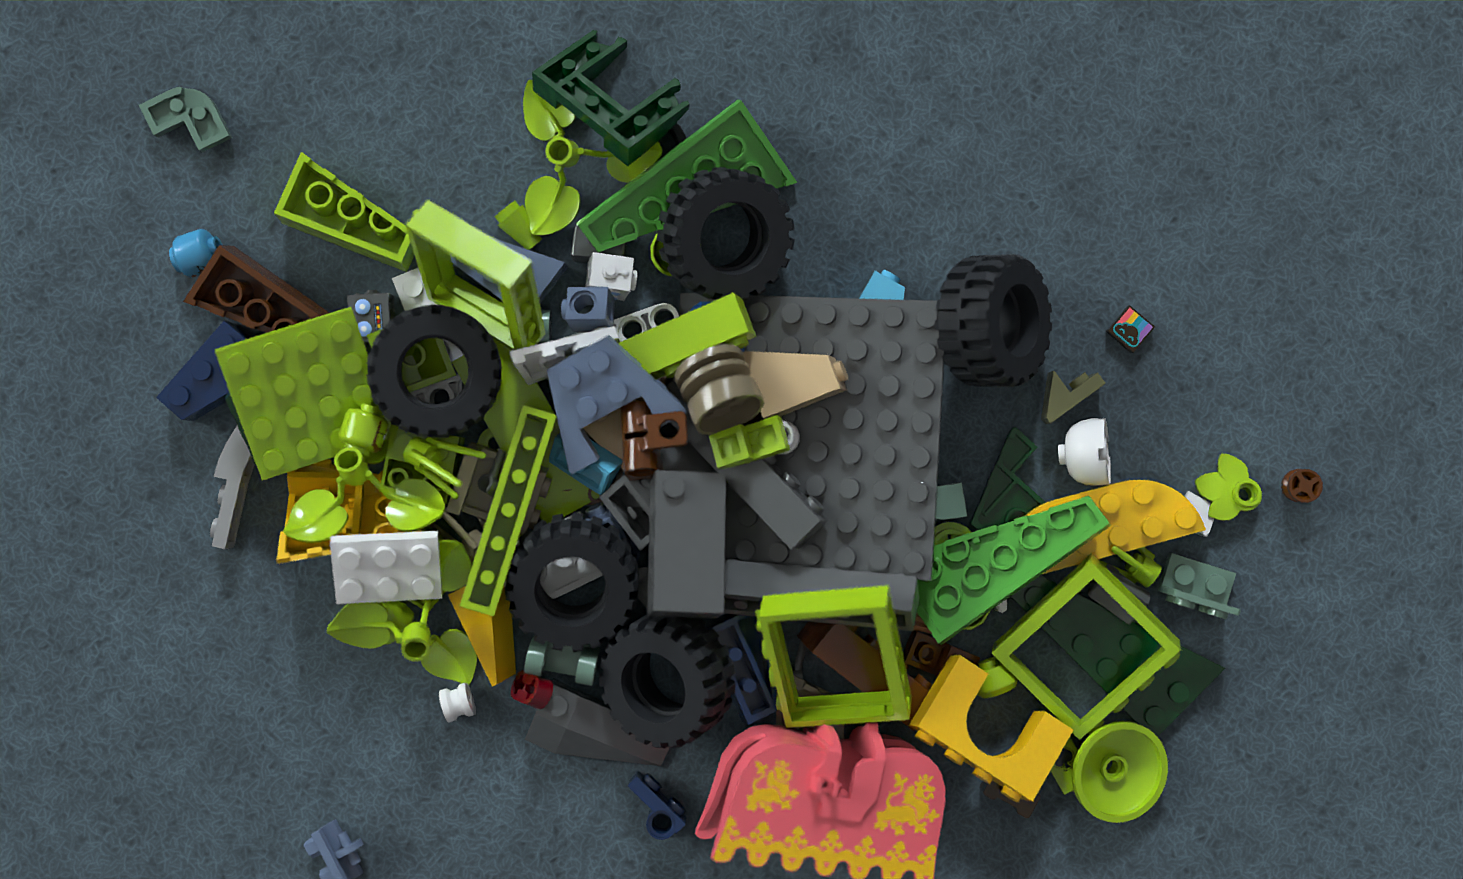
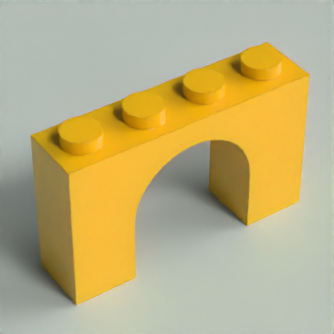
M950 655L909 724L910 727L918 731L915 737L931 747L935 743L946 750L944 756L956 764L962 765L963 762L974 768L972 774L988 784L993 780L1003 787L1000 792L1017 803L1020 799L1033 802L1071 736L1073 729L1046 711H1033L1017 741L1010 749L994 756L983 753L970 739L967 730V714L971 703L989 674L961 655Z

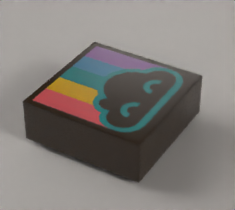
M1129 305L1106 330V333L1130 353H1134L1155 326Z

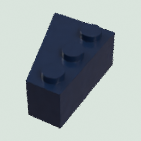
M732 614L706 628L708 630L713 628L720 636L717 638L722 646L726 645L730 653L727 655L729 662H733L735 674L731 676V680L736 682L735 693L731 695V698L741 721L749 725L779 711L776 708V695L778 693L776 687H771L769 669L771 665L769 659L765 660L763 656L762 641L764 637L762 631H757V616Z

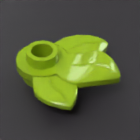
M1229 454L1219 455L1218 472L1204 474L1195 480V486L1199 494L1212 502L1208 510V516L1216 520H1231L1240 511L1253 510L1260 504L1262 499L1261 488L1257 482L1249 478L1247 466L1241 460ZM1240 489H1244L1248 493L1247 501L1239 497Z

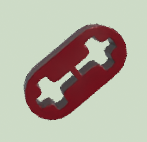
M524 670L517 674L511 687V697L537 709L545 708L553 693V682L541 676L526 674Z

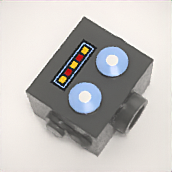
M367 290L365 294L347 295L348 307H352L364 345L370 346L367 335L383 329L391 319L395 318L394 295L380 293L377 290Z

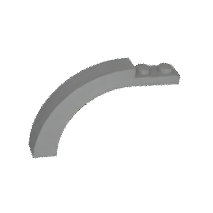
M237 426L224 446L214 473V477L227 480L226 485L221 486L218 494V504L221 505L219 516L213 520L210 529V537L213 538L212 546L222 549L234 548L249 480L255 466L250 451Z

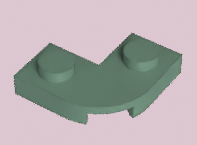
M176 87L139 105L153 135L157 138L186 124L198 150L202 153L232 138L214 101L198 90Z

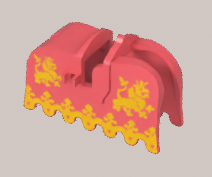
M868 722L864 726L856 727L852 730L849 739H839L835 729L829 725L814 726L812 728L804 727L803 731L786 728L781 725H757L735 736L721 754L709 797L697 825L695 835L700 839H711L716 835L711 858L715 862H728L733 858L735 851L743 847L746 849L747 860L754 867H762L767 863L770 855L777 852L780 853L781 865L789 872L798 870L805 858L812 857L814 858L815 870L822 876L831 875L834 873L838 863L847 862L848 874L852 879H865L874 866L880 867L882 879H901L906 871L913 872V879H934L936 853L945 806V785L939 768L929 757L919 752L912 744L900 737L879 734L878 722Z

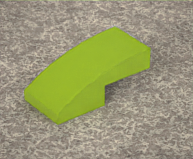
M778 415L748 426L739 424L709 435L718 469L750 463L790 450L782 418Z

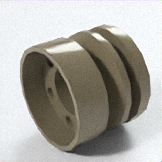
M723 344L699 351L687 358L674 374L682 398L688 402L687 407L694 426L702 434L712 435L739 424L743 425L752 420L764 406V400L755 379L750 377V368L748 363L745 362L743 352L736 345Z

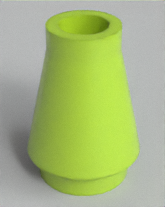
M516 200L494 216L499 222L497 226L523 246L524 249L530 250L542 240L540 236L531 234L530 220L524 205L520 206Z

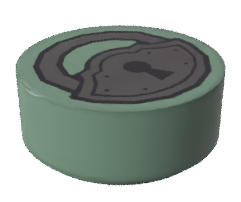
M541 309L546 334L539 343L551 342L552 311Z

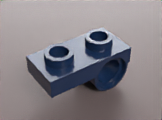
M638 771L629 780L628 787L650 808L646 822L649 834L659 840L668 839L674 833L677 834L686 824L687 819L683 815L686 809L674 797L668 800L659 791L662 788L660 783L649 773L644 776ZM661 813L666 814L671 818L672 824L667 828H659L653 822L654 816Z

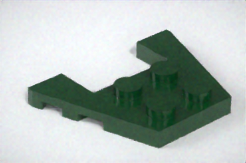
M1012 427L1007 435L969 522L976 530L1014 521V519L1025 516L1035 507L1045 503L1040 496L1015 475L1016 470L1037 448L1016 427Z

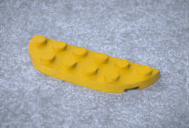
M1126 480L1045 502L1026 514L1031 516L1047 511L1051 507L1090 496L1111 525L1045 573L1078 565L1091 553L1097 559L1116 555L1112 552L1113 546H1117L1122 551L1127 552L1206 530L1198 511L1186 497L1165 484L1150 480Z

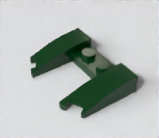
M592 30L532 72L533 91L555 109L561 105L567 108L604 138V148L626 166H629L646 153L689 110V102L683 101L680 104L678 103L674 94L680 91L681 84L678 79L674 78L628 111L591 82L627 48V40L617 37L615 43L611 46L596 42L598 31Z

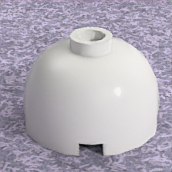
M1092 418L1074 424L1066 433L1065 444L1058 445L1060 465L1066 464L1069 475L1084 485L1103 486L1110 485L1111 462L1108 451L1109 435L1106 419Z

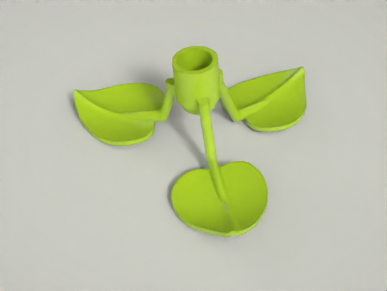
M532 80L527 81L523 97V113L526 126L534 137L542 141H549L546 145V156L550 162L556 164L554 170L558 172L560 178L558 181L550 176L540 177L530 184L526 192L525 209L530 220L531 234L543 236L556 233L573 222L580 210L581 198L578 190L565 186L566 176L563 170L564 167L574 166L582 155L608 158L606 166L609 174L620 182L629 183L658 161L662 155V147L657 142L629 166H626L608 150L596 151L579 148L575 142L564 138L565 132L562 129L572 125L576 116L563 105L555 109L533 91Z
M389 439L384 440L381 451L371 453L370 457L362 456L361 452L353 447L344 448L339 451L334 459L335 467L340 474L336 478L338 484L337 498L335 499L330 491L323 489L307 492L295 503L283 532L289 538L305 543L323 542L331 539V536L338 535L348 521V513L343 507L339 506L344 501L345 484L359 486L365 483L366 480H369L385 497L392 500L386 507V517L391 526L400 531L413 532L430 525L443 516L445 503L438 490L424 480L415 478L405 479L399 483L396 494H393L369 471L368 463H380L386 458Z
M440 540L442 590L448 592L456 591L467 584L472 568L471 560L462 543L456 540ZM425 599L420 622L410 623L404 628L403 633L399 631L393 621H387L388 611L379 602L348 603L339 611L327 627V634L352 646L369 649L381 647L388 643L390 640L389 629H391L396 637L395 642L402 643L401 652L403 656L410 661H421L425 670L440 678L460 683L466 682L470 685L476 670L477 654L465 632L458 629H449L440 637L436 634L431 636L430 630L427 627V619L432 599Z

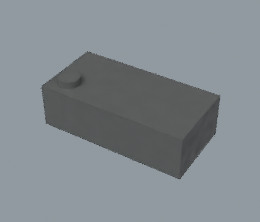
M656 470L650 478L647 616L716 619L724 613L726 474Z

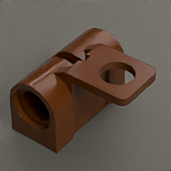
M632 401L620 407L624 475L630 481L650 479L656 470H663L660 449L685 446L688 443L686 414L683 411L652 414L645 401ZM666 421H675L679 425V432L672 439H665L660 435V427Z

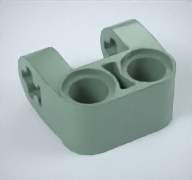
M533 636L526 655L524 673L542 676L544 670L576 676L575 683L593 685L600 646L593 649L590 644H586L583 647V651L577 652L572 651V646H563V651L552 649L553 643L546 641L544 645L534 641Z

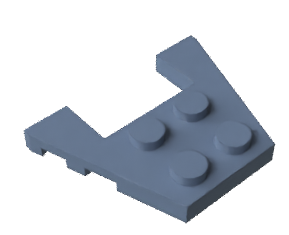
M609 335L547 369L567 465L571 475L593 464L600 458L583 427L642 396L652 414L683 411L686 414L688 412V407L682 400L679 401L673 396L662 382L653 378L641 367V363ZM666 421L665 423L662 424V426L665 425V424H667V423H669V422H671V421Z

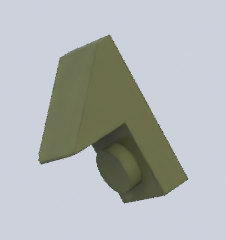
M1055 371L1048 372L1041 416L1044 424L1052 423L1106 384L1098 373L1088 376L1084 372L1068 383L1071 387L1068 390Z

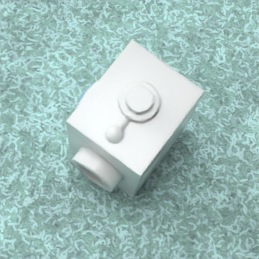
M593 252L587 265L585 287H608L615 300L624 301L630 290L634 291L636 287L637 271L633 270L634 258Z

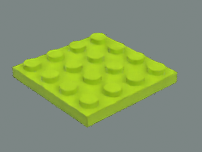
M352 307L215 349L262 481L335 457L344 447V443L339 440L338 435L347 410L352 408L360 409L362 404L379 408L371 397L372 393L367 382L368 354ZM388 421L389 429L385 437V440L390 438V432L392 427L390 421Z

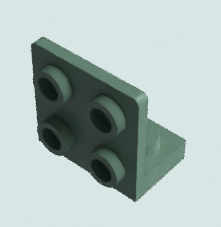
M1173 553L1168 554L1157 590L1167 594L1165 601L1194 609L1197 603L1199 604L1197 611L1226 620L1229 613L1237 616L1240 615L1241 609L1227 605L1236 573Z

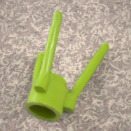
M418 436L414 437L406 446L403 459L414 465L415 470L424 474L450 497L457 499L458 493L437 475L456 487H461L462 482L437 465L440 459V452L437 451V448L481 459L486 458V453L440 441L435 437H428L426 441Z
M1113 546L1112 552L1127 562L1125 565L1127 571L1115 567L1119 570V573L1133 583L1138 582L1144 587H1149L1155 582L1162 569L1154 561L1155 554L1142 547L1137 549L1141 554L1135 553L1130 556L1117 546ZM1099 560L1104 566L1108 564L1106 562Z

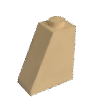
M743 352L745 362L748 363L750 368V377L755 379L764 400V406L761 409L764 419L775 415L783 416L847 390L844 381L848 380V375L843 363L836 361V358L829 355Z

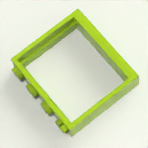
M427 200L420 209L412 213L413 217L407 222L406 229L428 299L437 305L453 307L471 315L487 329L494 340L512 351L537 345L546 332L532 262ZM451 256L499 285L503 303L455 275Z
M1092 553L995 641L992 648V654L1062 723L1072 728V733L1079 740L1087 733L1090 735L1102 727L1104 724L1103 719L1109 713L1121 711L1129 702L1128 697L1137 689L1142 691L1147 688L1155 678L1153 674L1161 667L1166 669L1173 665L1180 656L1178 652L1181 651L1180 640ZM1094 579L1162 647L1079 719L1013 652Z
M889 585L763 596L761 608L756 611L758 620L756 628L757 631H762L763 656L765 660L769 659L770 684L771 687H776L777 689L776 708L783 713L786 728L910 719L912 696ZM873 614L889 691L798 697L780 621Z

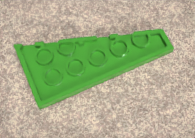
M736 100L576 224L595 250L601 252L635 240L639 236L656 230H663L664 222L658 219L661 210L667 212L670 207L666 199L671 192L678 194L681 191L678 184L685 178L693 180L695 179L694 173L701 170L712 171L716 167L737 169L765 179V183L773 185L776 189L795 184L797 181L743 102ZM735 203L723 204L712 212L735 205Z
M1086 496L1051 507L1047 511L1031 516H1022L999 526H990L946 540L944 543L934 546L932 581L918 580L919 603L917 613L938 644L942 645L1111 525L1091 497Z

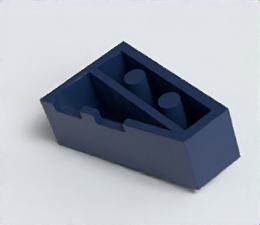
M223 321L156 398L181 420L194 421L226 402L225 396L229 393V389L215 349L251 337L235 323Z

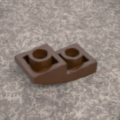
M917 630L911 632L903 651L906 664L934 674L937 677L950 655H961L976 666L980 657L948 643L940 645L934 637Z

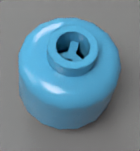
M198 229L177 236L169 250V257L177 272H182L190 278L196 277L202 273L212 255L222 243L217 236L213 237L207 230Z

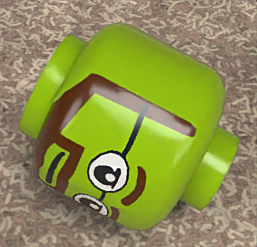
M362 404L360 409L352 408L347 410L338 435L339 440L344 443L343 449L348 447L356 448L364 457H370L371 453L381 451L389 429V422L380 416L382 411L379 408Z

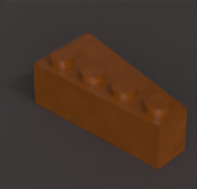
M226 245L218 246L183 301L266 333L329 314L324 308L238 248Z
M808 621L797 635L813 654L862 692L889 691L879 642L869 634L864 639L856 632L858 626ZM905 663V667H906V671H907V669L909 668V666ZM907 673L912 696L910 719L900 721L915 732V729L910 727L909 724L933 684L919 673L915 678Z

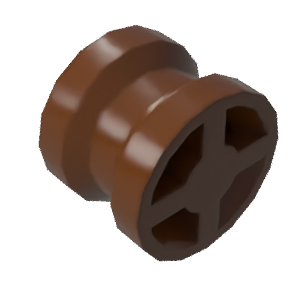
M1294 469L1284 475L1281 489L1287 499L1293 502L1309 503L1320 496L1323 483L1321 477L1315 471L1310 469Z

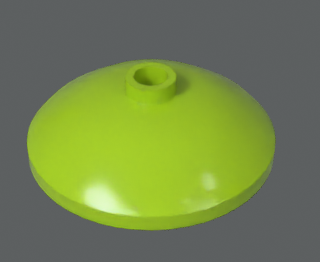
M1116 721L1098 728L1080 746L1073 763L1072 784L1078 801L1090 814L1106 822L1121 823L1140 817L1157 802L1165 787L1168 775L1166 751L1159 738L1152 731L1135 722ZM1112 761V766L1106 770L1108 763Z

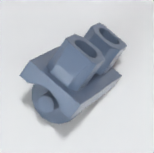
M336 819L311 834L312 837L304 843L309 856L315 858L322 855L327 865L319 870V877L321 879H355L363 874L359 865L361 859L356 849L364 843L361 838L351 842L347 832H342Z

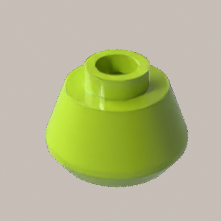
M995 656L978 663L979 668L989 674L977 693L981 698L995 697L1017 686L1018 679Z

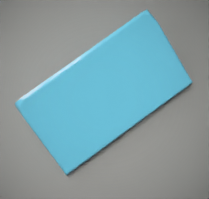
M559 433L554 439L549 462L601 496L612 484L621 468L622 459L590 439L600 456L599 460L571 475L567 465L561 433Z

